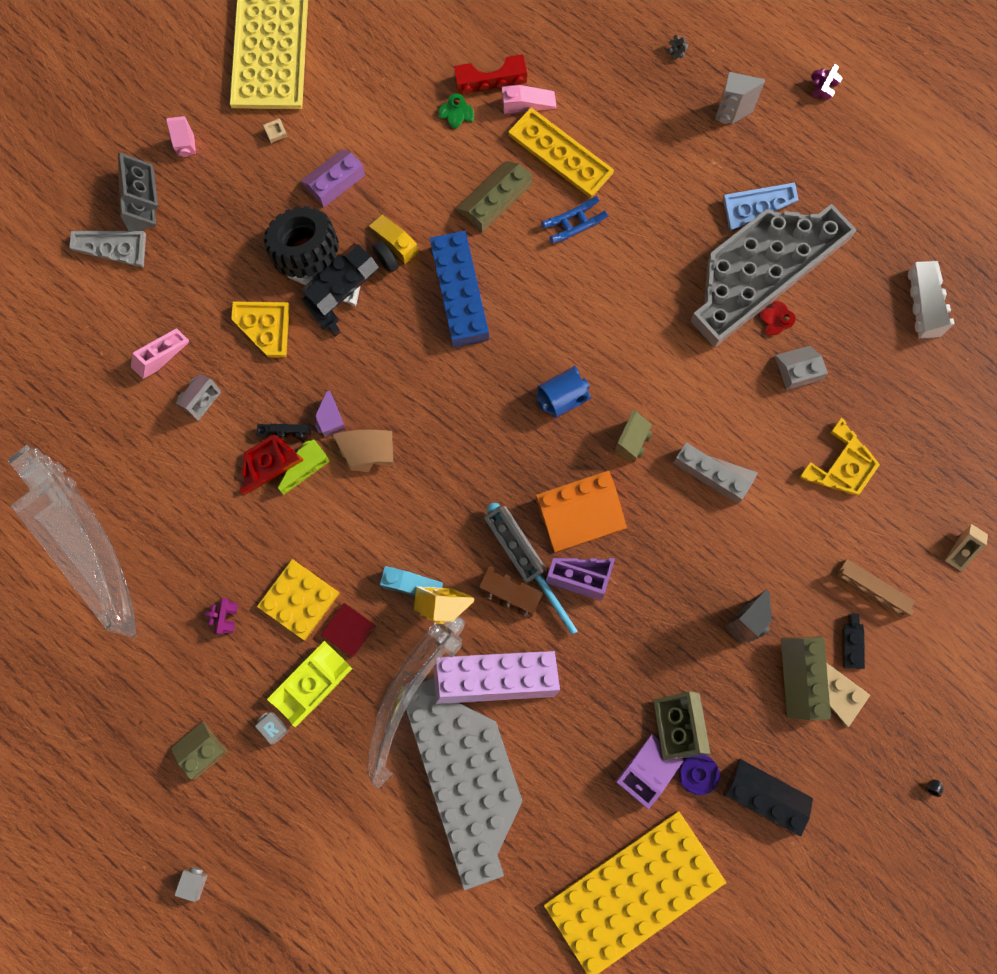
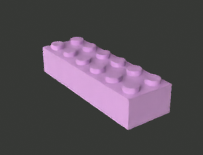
M555 651L436 657L433 663L436 704L555 697L560 691Z

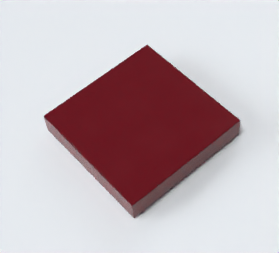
M343 603L321 635L353 658L376 625Z

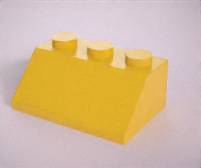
M416 586L414 610L419 612L420 616L433 620V623L445 624V621L455 620L474 602V598L453 588Z

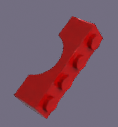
M520 54L506 57L503 66L491 73L481 72L471 63L454 66V77L458 94H470L476 91H487L493 88L527 83V69L524 55Z

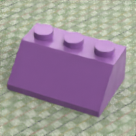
M341 149L301 180V183L324 208L364 177L365 172L362 163L351 152Z

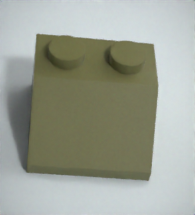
M632 411L614 451V454L632 462H635L637 457L641 459L645 450L642 445L644 441L648 442L652 435V431H650L652 424L637 411Z
M204 721L171 748L178 765L190 780L198 779L228 753Z

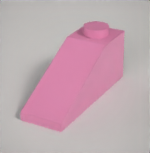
M522 85L502 87L504 114L527 112L530 108H533L535 111L556 109L554 91Z
M176 328L133 352L131 368L144 379L163 367L189 343V340Z

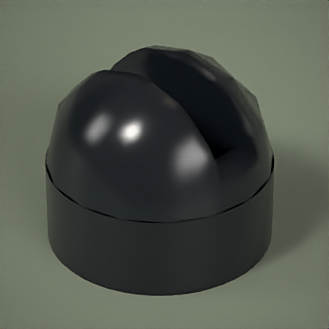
M936 779L930 780L925 787V791L932 796L941 797L943 784Z

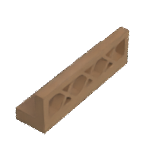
M846 559L836 574L837 578L900 617L912 616L914 610L911 608L915 600L850 560Z

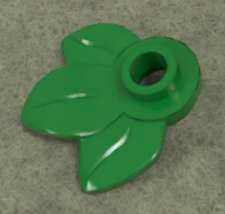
M455 93L449 97L448 102L440 107L439 118H448L450 126L456 130L463 122V119L473 122L474 112L472 107L465 103V98L461 94ZM457 99L460 103L455 105L453 101Z

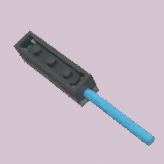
M498 503L489 504L487 507L488 515L484 519L524 581L529 583L536 580L570 634L573 635L578 632L542 576L548 570L507 507H500Z

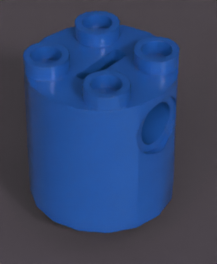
M576 366L537 386V403L543 412L550 413L555 419L591 399L590 393L587 390L590 386L585 378L581 379Z

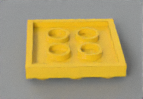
M292 559L257 607L306 641L340 592Z

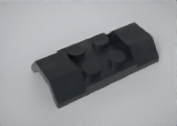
M353 243L346 251L336 256L327 268L324 267L322 272L317 273L300 290V293L313 302L322 315L326 317L378 271L379 267L359 244Z

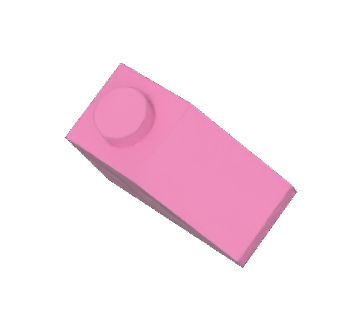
M185 116L167 118L176 154L182 157L196 154L194 134Z

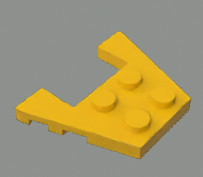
M841 418L831 431L832 435L846 444L841 454L827 473L810 462L799 478L858 496L880 464L865 445L863 446L856 438L857 435L854 431L848 428L846 421Z

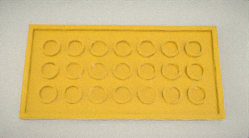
M677 811L547 901L544 907L587 974H599L727 882L681 813Z

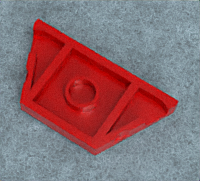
M272 435L244 452V466L241 476L244 477L243 487H240V493L246 495L304 461L303 458L280 437Z

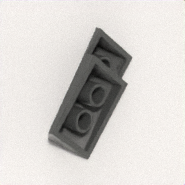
M119 152L120 216L129 232L155 227V210L158 207L153 164Z

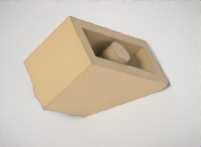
M970 524L958 538L945 561L962 572L987 545L988 534Z

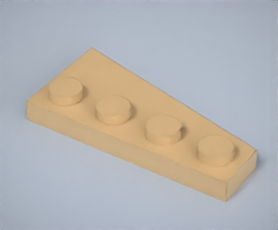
M826 663L830 709L842 720V723L847 728L864 706L870 694Z

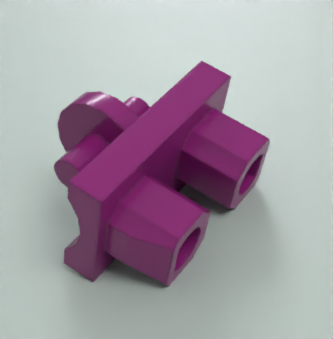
M834 64L831 70L825 71V69L821 68L820 70L813 71L811 78L816 86L812 94L813 98L816 99L821 96L823 99L828 100L833 96L835 91L829 85L836 87L842 80V77L837 73L839 68L837 65Z
M228 598L220 599L218 613H216L217 606L211 605L210 612H204L203 615L209 617L208 625H214L215 618H217L214 632L216 635L234 632L235 622L225 621L226 614L236 615L238 604L228 601Z

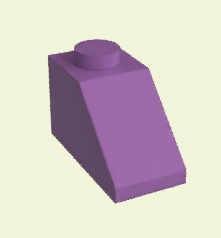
M328 391L317 411L316 418L318 422L315 423L318 433H323L325 438L346 430L333 396Z

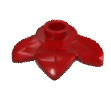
M773 301L772 308L764 309L758 314L759 318L767 323L764 330L765 335H778L784 329L791 328L796 322L795 314L789 311L786 304L780 301ZM784 317L790 318L788 321L783 320Z

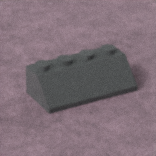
M766 589L749 599L724 626V629L740 644L749 643L759 637L762 638L770 630L768 627L772 622L770 592Z

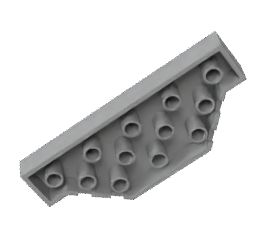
M830 204L819 214L801 215L799 212L784 211V213L773 212L774 210H765L711 252L707 261L704 305L694 312L690 322L714 348L852 238L856 229L833 204Z
M434 678L401 689L400 692L464 891L503 877L504 873L498 853L520 808L522 798L496 721L460 703L436 704Z

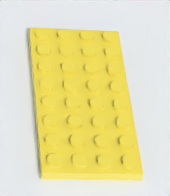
M237 0L230 98L231 108L302 109L308 0Z

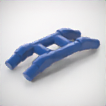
M594 196L561 215L541 221L542 228L553 227L561 223L565 229L563 232L550 236V243L565 241L579 232L596 226L609 215L606 210L589 220L584 214L585 211L600 202L598 196ZM577 215L581 224L572 228L567 219Z

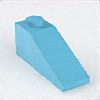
M385 566L380 586L384 589L415 596L416 586L442 588L443 582Z

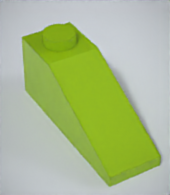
M314 439L303 443L301 449L298 450L297 454L304 461L287 470L278 487L283 495L330 462Z

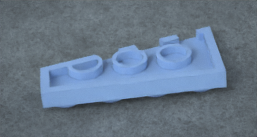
M795 183L724 195L723 201L729 231L731 232L748 224L765 210H774L773 212H776L796 203L798 196Z

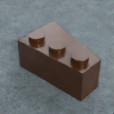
M489 566L479 586L482 597L489 601L493 599L500 601L499 605L507 609L513 607L518 610V614L528 618L529 615L533 617L543 593L523 582L511 579V576L507 574L502 575Z

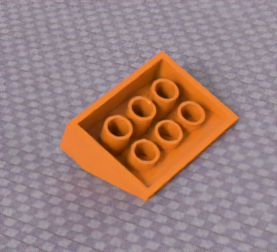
M610 471L536 495L535 500L554 553L627 529Z

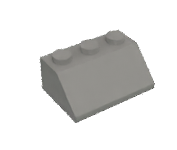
M729 72L719 100L715 120L724 124H733L754 111L765 79Z

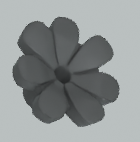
M674 35L673 39L669 41L672 47L668 49V53H674L673 58L676 60L685 56L684 51L688 49V44L686 43V38Z

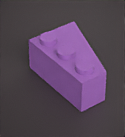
M553 558L546 583L602 601L615 558H609L608 560H597V558H590V560Z

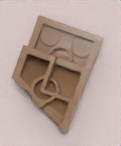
M352 430L335 433L332 436L333 441L337 442L340 453L345 458L350 470L369 472L372 464L392 466L393 464L392 431Z

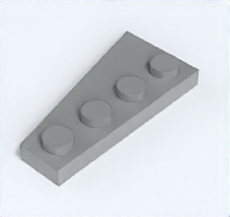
M71 231L70 249L72 251L144 268L146 233L144 231Z

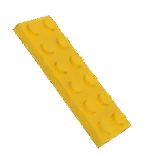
M530 108L508 132L509 137L590 198L595 195L614 173V169L533 108Z

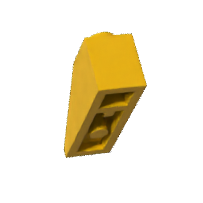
M381 215L369 225V228L404 264L408 263L418 254L417 243L404 230L384 215Z

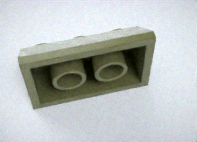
M689 691L654 699L663 760L692 758L710 754L700 693Z

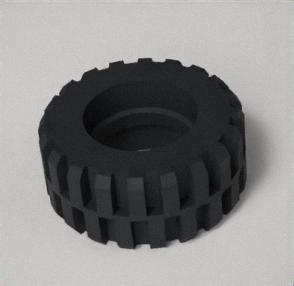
M304 206V208L294 207L293 210L288 209L285 210V213L278 214L276 219L269 223V227H267L264 235V246L274 267L280 273L289 277L297 276V278H304V276L310 277L316 272H322L323 268H327L331 264L330 261L334 260L339 248L338 237L330 218L319 209L314 207L311 209L309 206ZM311 238L305 244L291 247L295 242L301 239Z

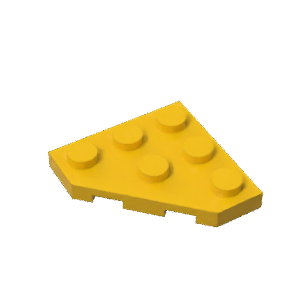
M233 302L232 321L267 357L286 358L289 303Z

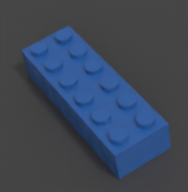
M466 231L431 237V251L453 348L489 341V330Z

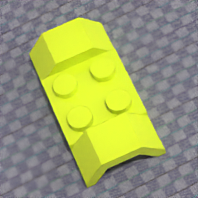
M324 641L267 700L278 708L296 728L329 695L352 668Z

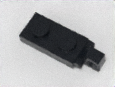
M306 296L301 298L322 329L325 331L329 329L335 337L341 333L336 325L339 320L333 311L324 317L316 305Z
M257 424L256 435L265 438L273 434L281 438H285L287 435H294L295 438H305L306 435H311V428L308 425Z
M851 613L848 614V624L845 623L844 629H842L843 668L865 669L864 626L860 624V615Z

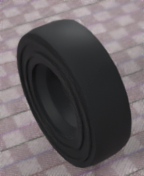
M381 240L372 245L373 251L382 266L389 273L397 270V261L389 248Z

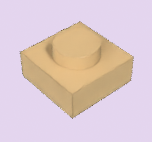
M280 118L263 125L271 143L288 137Z

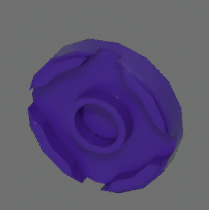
M706 755L686 758L679 768V779L682 786L688 792L695 795H705L717 787L720 780V771L715 761Z

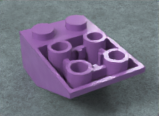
M651 734L614 782L646 809H650L684 760H663L661 742Z

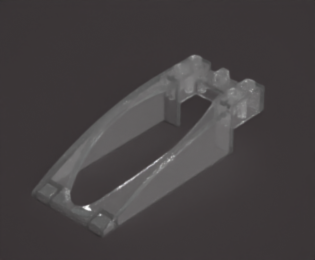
M28 445L24 446L7 460L29 487L30 491L10 506L108 631L134 638L137 632L129 591L118 558L102 525L88 503L75 488L77 486L76 482L70 476L67 477L64 474L65 468L59 462L54 463L47 455L44 456L38 448L33 449Z

